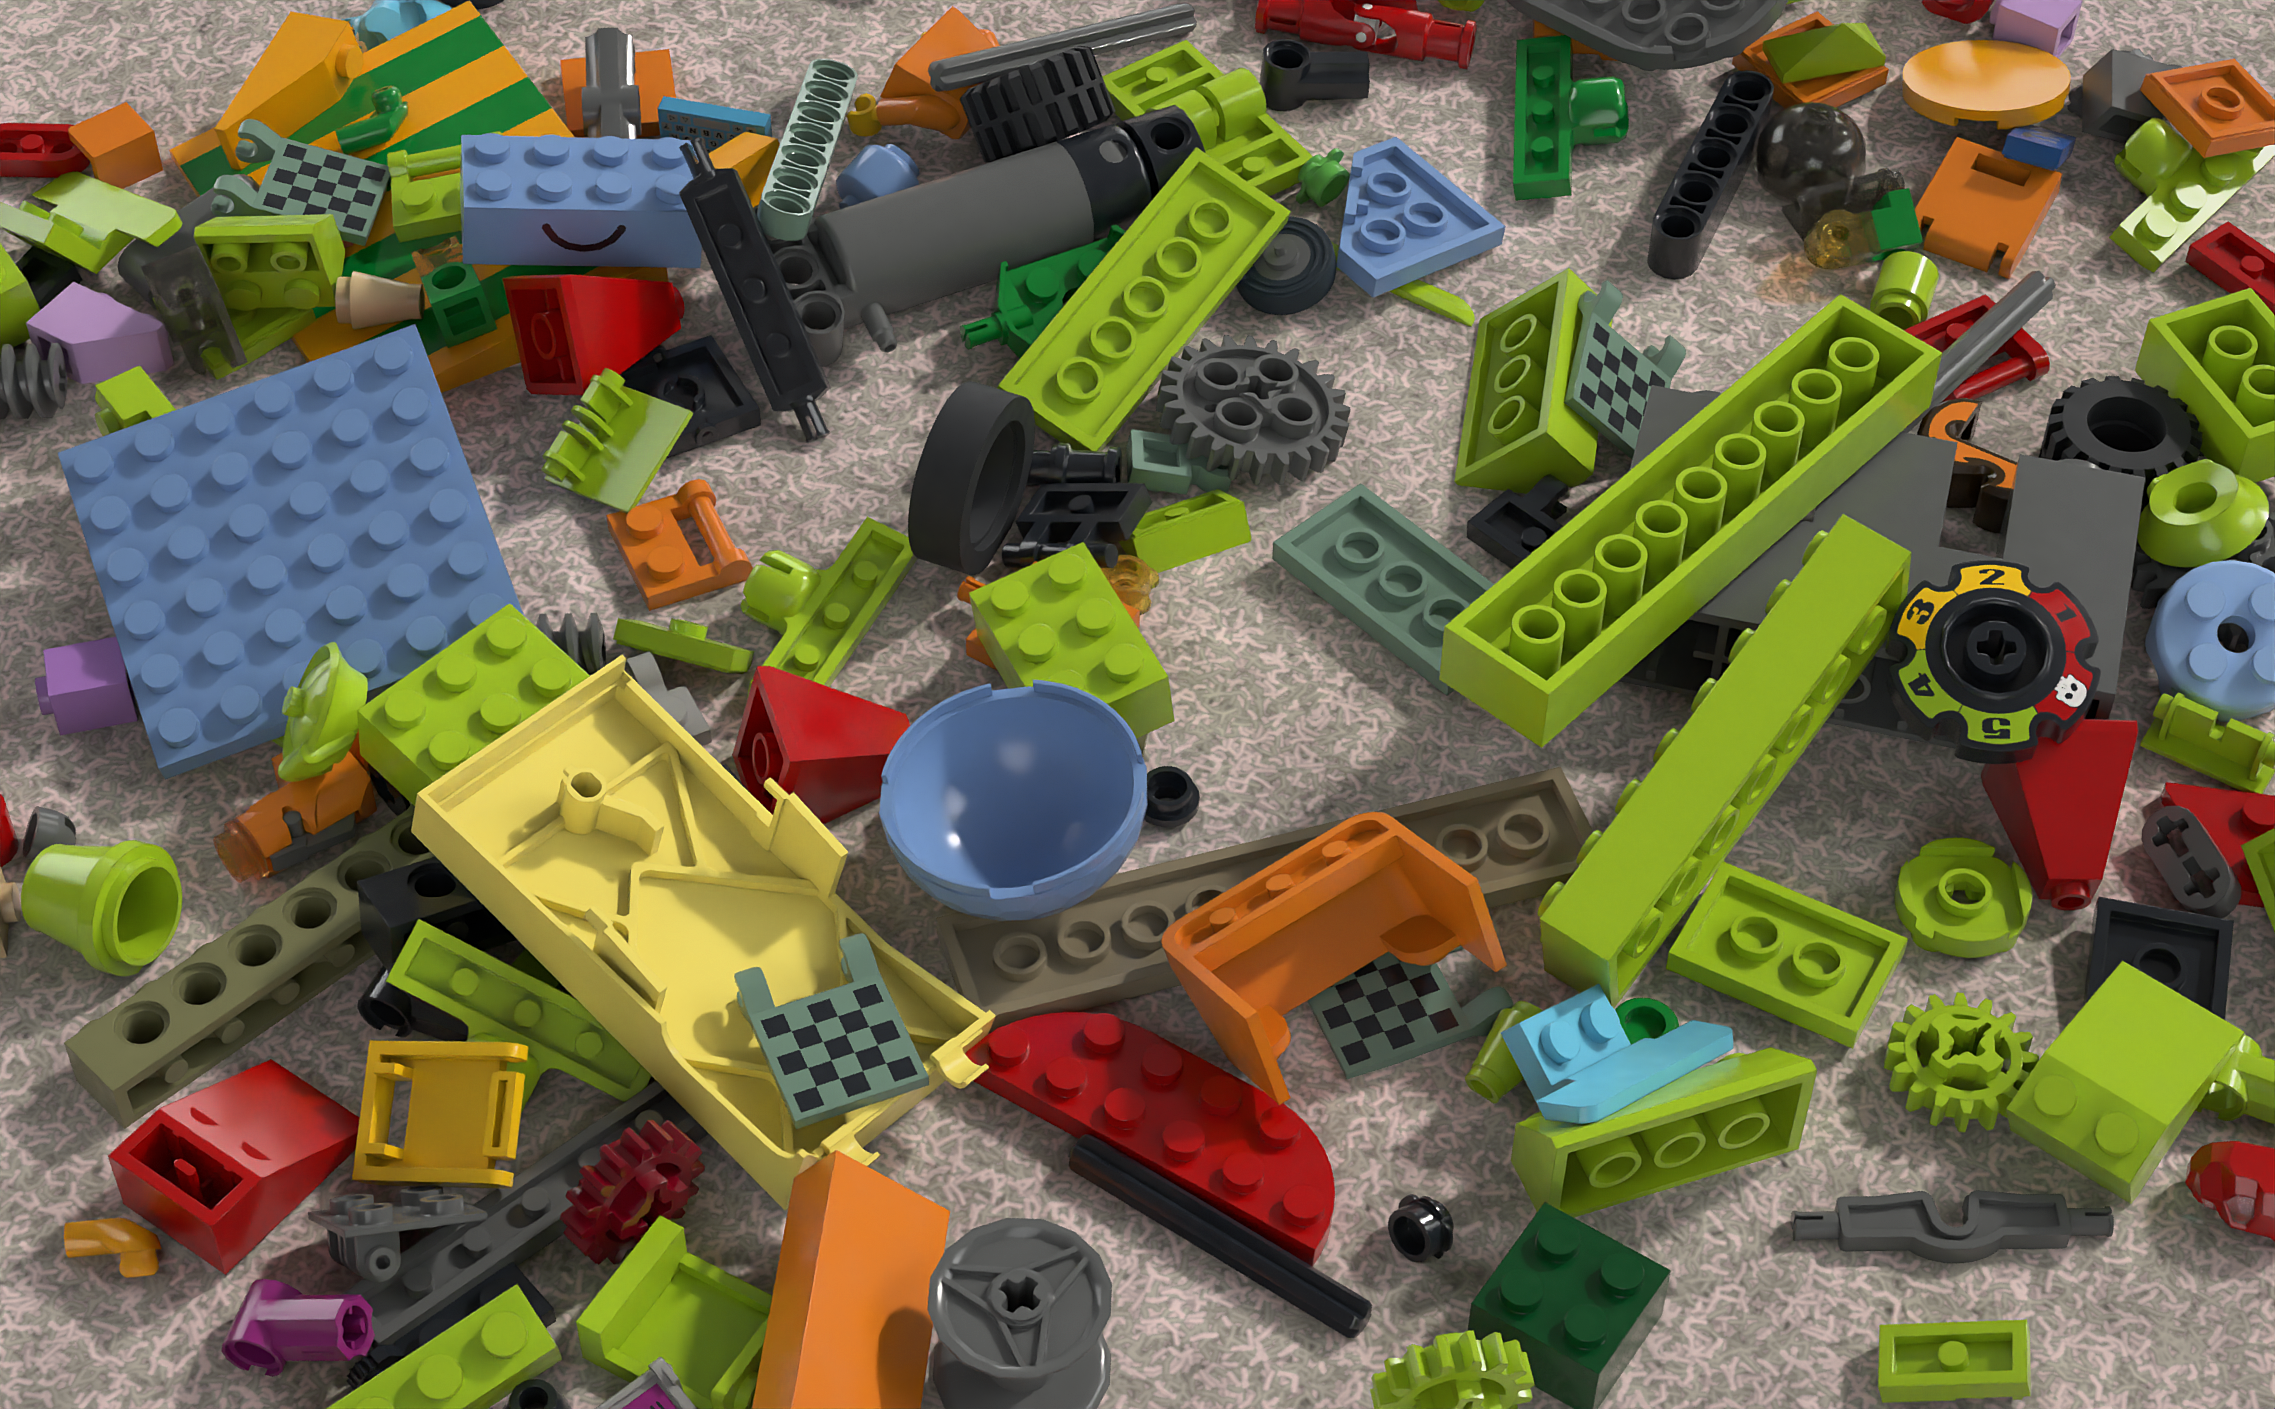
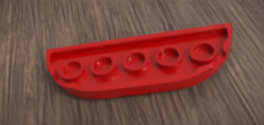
M1062 1012L1032 1016L995 1029L965 1053L974 1064L983 1066L986 1063L989 1066L984 1073L974 1080L977 1084L1078 1139L1084 1134L1096 1136L1312 1267L1321 1255L1329 1236L1335 1201V1185L1330 1161L1318 1137L1308 1124L1284 1103L1278 1105L1264 1091L1159 1035L1108 1013Z

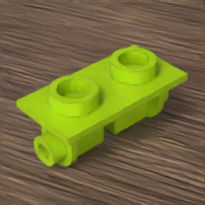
M2179 692L2175 697L2163 693L2153 713V716L2156 718L2141 740L2140 746L2243 792L2263 794L2275 774V734L2262 732L2232 718L2226 727L2216 723L2219 712L2191 701Z

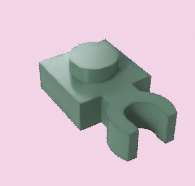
M1131 429L1126 445L1128 483H1145L1147 490L1164 491L1187 495L1190 484L1197 485L1206 492L1216 489L1228 492L1231 484L1228 470H1226L1228 467L1220 465L1215 470L1209 472L1206 470L1208 458L1202 455L1194 459H1187L1185 457L1188 443L1172 445L1170 443L1171 435Z

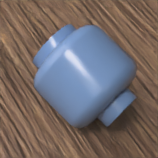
M886 144L884 147L880 145H867L836 179L837 191L842 199L839 203V208L843 209L919 185L917 177L920 172L916 163L906 152L893 144Z

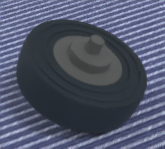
M1289 216L1286 225L1236 285L1238 292L1251 307L1267 314L1289 315L1307 310L1321 301L1334 283L1337 263L1333 245L1325 231L1317 224L1307 219Z

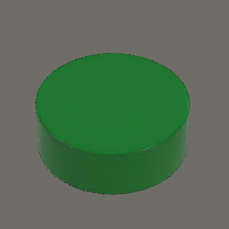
M1633 998L1623 1002L1615 1009L1630 1044L1643 1038L1656 1039L1679 1027L1675 1013L1667 1005L1655 999Z

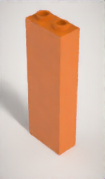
M835 1150L794 1177L752 1409H921L933 1330V1322L927 1310L929 1283L932 1273L944 1254L950 1216L949 1210L838 1150Z

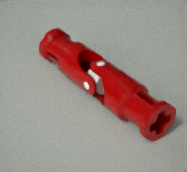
M1259 0L1255 18L1256 33L1265 34L1269 29L1298 34L1301 41L1332 46H1352L1357 50L1421 62L1426 57L1457 62L1459 68L1468 70L1473 55L1477 32L1476 21L1467 20L1464 25L1435 20L1432 14L1427 12L1371 3L1356 4L1350 0ZM1382 22L1394 29L1397 36L1389 39L1377 38L1378 29Z

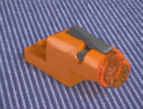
M359 730L344 759L338 764H333L332 771L296 782L282 780L278 775V767L283 761V753L271 758L278 790L270 792L250 806L246 812L224 824V832L213 838L218 856L227 871L237 882L241 883L252 876L255 880H260L264 877L269 879L288 867L308 860L309 856L352 839L356 834V824L377 811L371 779L367 773L369 771L368 762L360 755Z

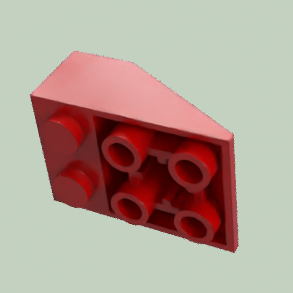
M270 1059L159 1108L108 1155V1159L125 1206L226 1275L356 1150L360 1117Z

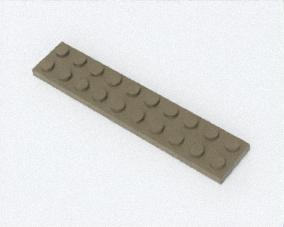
M1561 767L1375 811L1390 815L1476 877L1488 909L1546 895L1548 890L1558 881L1566 884L1579 867L1576 864V860L1583 844L1593 833ZM1349 818L1118 873L1087 899L1063 912L1040 919L998 921L975 917L962 912L937 917V935L956 989L960 995L987 1013L990 1010L996 1015L989 1031L991 1033L999 1027L1032 1016L1077 1012L1181 986L1180 981L1170 967L1161 943L1166 929L1178 919Z

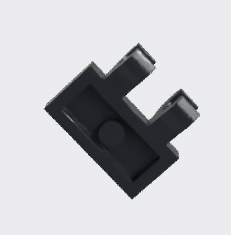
M1548 474L1540 479L1523 497H1520L1508 488L1467 521V538L1513 569L1563 527V525L1555 520L1567 512V507L1557 500L1568 492L1569 486L1553 475Z

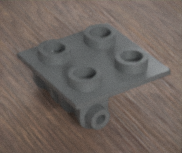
M427 1185L400 1190L399 1201L374 1203L373 1195L370 1194L334 1197L330 1199V1209L308 1212V1219L327 1229L328 1251L336 1263L345 1266L347 1269L371 1282L380 1283L391 1279L400 1267L399 1231L488 1220V1212L465 1203L463 1195L444 1194L442 1186Z

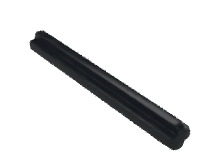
M1084 1134L1072 1147L1068 1155L1069 1168L1104 1191L1345 1337L1356 1338L1367 1326L1372 1315V1304L1366 1298L1096 1136Z

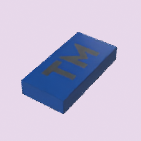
M2034 125L2016 127L2007 135L2002 154L2009 159L2054 171L2071 156L2077 137Z

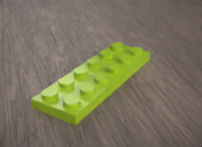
M1196 147L999 383L997 389L1028 398L1033 407L1035 425L1061 443H1070L1072 450L1102 452L1161 379L1163 370H1168L1171 357L1178 358L1183 348L1188 346L1286 225L1291 211Z

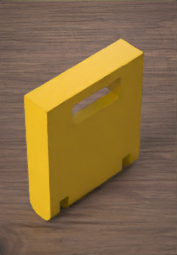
M369 1040L352 1180L365 1184L385 1186L436 1185L458 1188L511 1189L514 1173L499 1169L495 1170L496 1160H516L525 1075L515 1071H507V1062H527L528 1046L511 1042ZM395 1081L412 1082L404 1149L388 1144Z

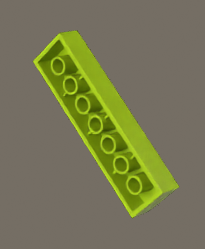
M1842 514L1829 533L1821 530L1814 536L1802 558L1804 567L1792 582L1784 579L1778 584L1765 608V613L1768 615L1756 631L1747 628L1738 637L1728 657V662L1731 663L1718 681L1714 678H1709L1702 685L1691 705L1693 715L1681 731L1672 728L1663 737L1653 757L1654 767L1643 781L1635 778L1627 785L1615 807V813L1618 815L1603 833L1600 830H1595L1587 838L1577 856L1576 864L1579 867L1567 883L1556 882L1544 896L1537 915L1540 917V942L1542 943L1544 971L1580 993L1600 984L1613 1008L1620 1002L1888 638L1893 618L1907 596L1911 551L1845 514Z

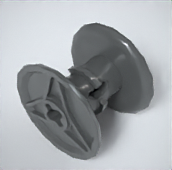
M1005 1218L973 1228L945 1250L930 1277L927 1309L939 1338L934 1353L933 1381L945 1409L1098 1408L1110 1385L1111 1352L1102 1332L1111 1316L1112 1282L1100 1254L1076 1232L1044 1219Z

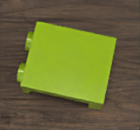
M660 1215L577 1319L576 1325L582 1358L631 1383L649 1370L648 1365L662 1357L666 1363L672 1366L673 1372L680 1380L683 1392L697 1409H752L772 1295L687 1252L684 1227Z

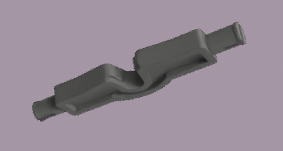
M1975 1190L1964 1199L1962 1206L1963 1226L1951 1227L1942 1221L1932 1196L1925 1191H1915L1881 1196L1837 1198L1834 1211H1792L1791 1227L1793 1229L1794 1241L1838 1239L1840 1250L1845 1252L1910 1251L1928 1260L1957 1264L1987 1258L1999 1249H2063L2067 1247L2070 1236L2111 1237L2114 1230V1217L2111 1215L2112 1209L2110 1206H2105L2104 1208H2067L2065 1197L2062 1194H2017Z

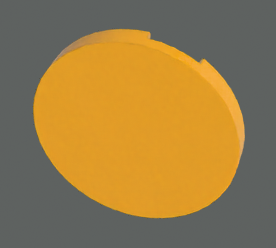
M1998 40L1957 41L1925 49L1907 61L1902 72V97L1914 111L1942 124L1956 126L1960 118L1973 121H1997V130L2012 129L2039 123L2064 108L2065 99L2070 91L2071 75L2067 66L2060 59L2035 47Z

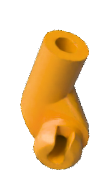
M116 1217L66 1222L64 1226V1245L68 1258L120 1253L119 1271L125 1278L155 1275L159 1269L156 1250L162 1248L158 1236L127 1218Z

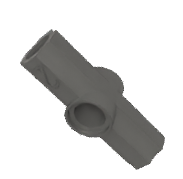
M614 27L598 28L594 34L585 37L586 87H582L584 136L588 138L615 136L621 139H637V135H641L639 85H635L636 69L633 35L625 34Z

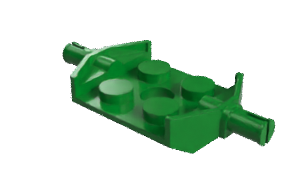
M1113 225L1110 228L1108 238L1007 271L1009 266L1007 261L1001 262L997 277L994 312L991 313L990 317L960 326V336L962 342L965 341L964 346L970 350L975 346L998 339L1001 346L1007 344L1020 359L1064 307L1063 303L1074 295L1126 231L1118 225Z

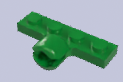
M1566 35L1516 40L1513 159L1515 201L1572 196V151L1575 145L1590 146L1619 143L1627 137L1629 115L1628 105L1625 101V85L1622 79L1614 76L1580 79L1573 82L1572 39Z

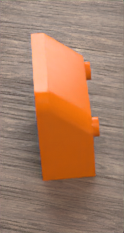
M1366 812L1343 821L1178 919L1166 929L1161 939L1170 967L1227 1059L1278 1105L1291 1098L1276 1061L1291 1041V1033L1283 1015L1388 951L1405 963L1427 966L1443 960L1449 952L1462 946L1495 972L1507 966L1478 879L1393 817L1382 812Z

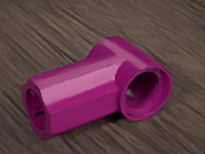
M255 1280L250 1285L222 1343L221 1351L225 1358L234 1366L249 1371L251 1365L266 1368L265 1375L271 1377L282 1373L287 1361H350L354 1356H366L375 1337L371 1319L373 1309L361 1294L303 1295L299 1290L277 1280Z

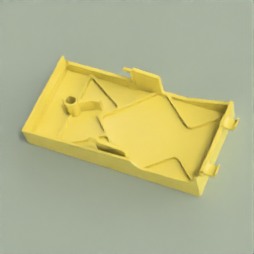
M621 655L418 792L411 832L735 1161L786 1210L789 1207L794 1177L835 1150L868 1167L879 1158L880 1154L878 1152L871 1154L865 1151L863 1147L927 1097L943 1082L947 1081L952 1086L961 1089L968 1086L984 1073L989 1066L986 1063L983 1066L974 1064L965 1053L988 1035L996 1015L990 1010L987 1013L887 944L835 893L848 855V851L794 792L789 795L773 779L769 778L765 781L763 787L777 799L772 815L624 670L626 658ZM863 933L870 943L882 979L929 1076V1085L796 1129L753 1030L737 1003V992L739 990L735 983L734 975L737 972L752 967H760L767 981L775 1007L848 984L841 969V959L844 956L839 947V940Z

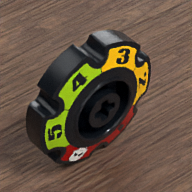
M1990 559L1955 564L1951 568L1948 585L1937 586L1928 580H1923L1906 596L1893 618L1885 648L1886 654L1896 657L1900 661V663L1890 667L1886 681L1892 702L1907 725L1923 740L1931 741L1938 735L1951 738L1956 744L1955 756L1959 759L1981 764H2011L2032 759L2038 744L2037 738L2048 737L2056 743H2063L2082 723L2094 699L2100 681L2101 670L2085 661V659L2093 657L2099 642L2097 630L2091 617L2080 601L2061 583L2053 582L2048 587H2038L2032 584L2028 579L2029 567L2026 565ZM1990 658H1994L1995 665L1990 663Z

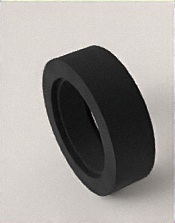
M967 381L956 388L947 399L927 437L911 492L908 514V538L911 551L916 558L969 575L979 574L989 565L1012 527L1029 476L1035 440V417L1032 404L1028 398L974 381Z

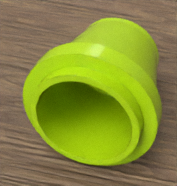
M137 840L123 841L115 846L54 844L41 851L27 870L21 891V909L26 923L33 930L41 932L81 953L93 968L117 976H131L139 973L144 965L159 957L172 940L181 916L182 887L172 857L166 850L157 845Z

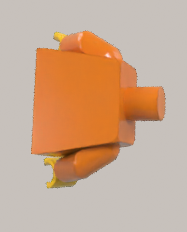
M952 6L927 32H923L920 35L921 38L895 63L880 95L883 99L878 104L875 97L870 94H861L854 102L856 111H850L846 115L850 130L858 136L867 137L877 134L882 126L912 125L939 131L951 139H961L971 127L960 97L969 88L982 83L938 92L930 85L931 77L928 73V67L934 61L1000 46L995 34L988 29L976 28L957 8Z

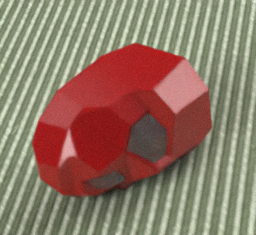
M2241 1141L2212 1142L2200 1147L2188 1163L2185 1184L2191 1190L2196 1200L2203 1204L2204 1207L2217 1211L2230 1228L2271 1238L2275 1241V1148Z

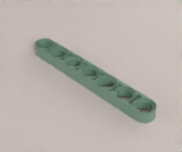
M815 59L809 64L761 194L756 214L764 233L768 236L786 241H797L807 235L858 78L857 72L844 63L831 59Z

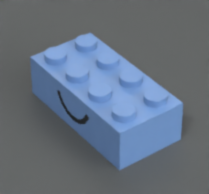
M496 133L461 135L460 202L463 264L700 268L702 245L679 195V192L686 184L693 180L682 151L679 149L685 143L692 145L691 140H679L671 137L661 139H621L615 136H604L601 138H575L558 135H543L540 137L503 136Z

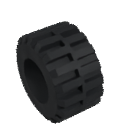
M1076 46L969 88L960 97L961 104L985 163L1060 141L1106 122L1115 112L1092 48L1085 46Z
M2105 376L2104 381H2098L2095 378L2081 381L2080 388L2071 385L2063 391L2061 399L2056 398L2051 407L2038 458L2054 461L2079 459L2093 463L2102 470L2145 477L2140 515L2149 503L2147 488L2154 478L2198 461L2203 442L2202 432L2198 431L2200 423L2195 414L2186 413L2188 407L2186 403L2180 398L2168 396V390L2158 385L2154 388L2145 385V380L2132 378L2131 381L2121 380L2119 376Z

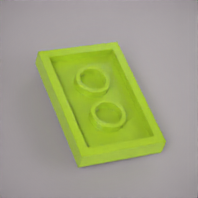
M1723 861L1668 953L1666 969L1853 1049L1904 955L1908 938Z

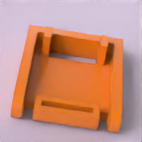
M1956 137L1915 208L1920 232H1922L1926 224L1930 226L1925 237L1923 250L1984 272H1988L1996 257L1997 250L2005 252V255L2001 260L1998 275L2010 279L2057 197L2063 173L2006 158L2002 152Z

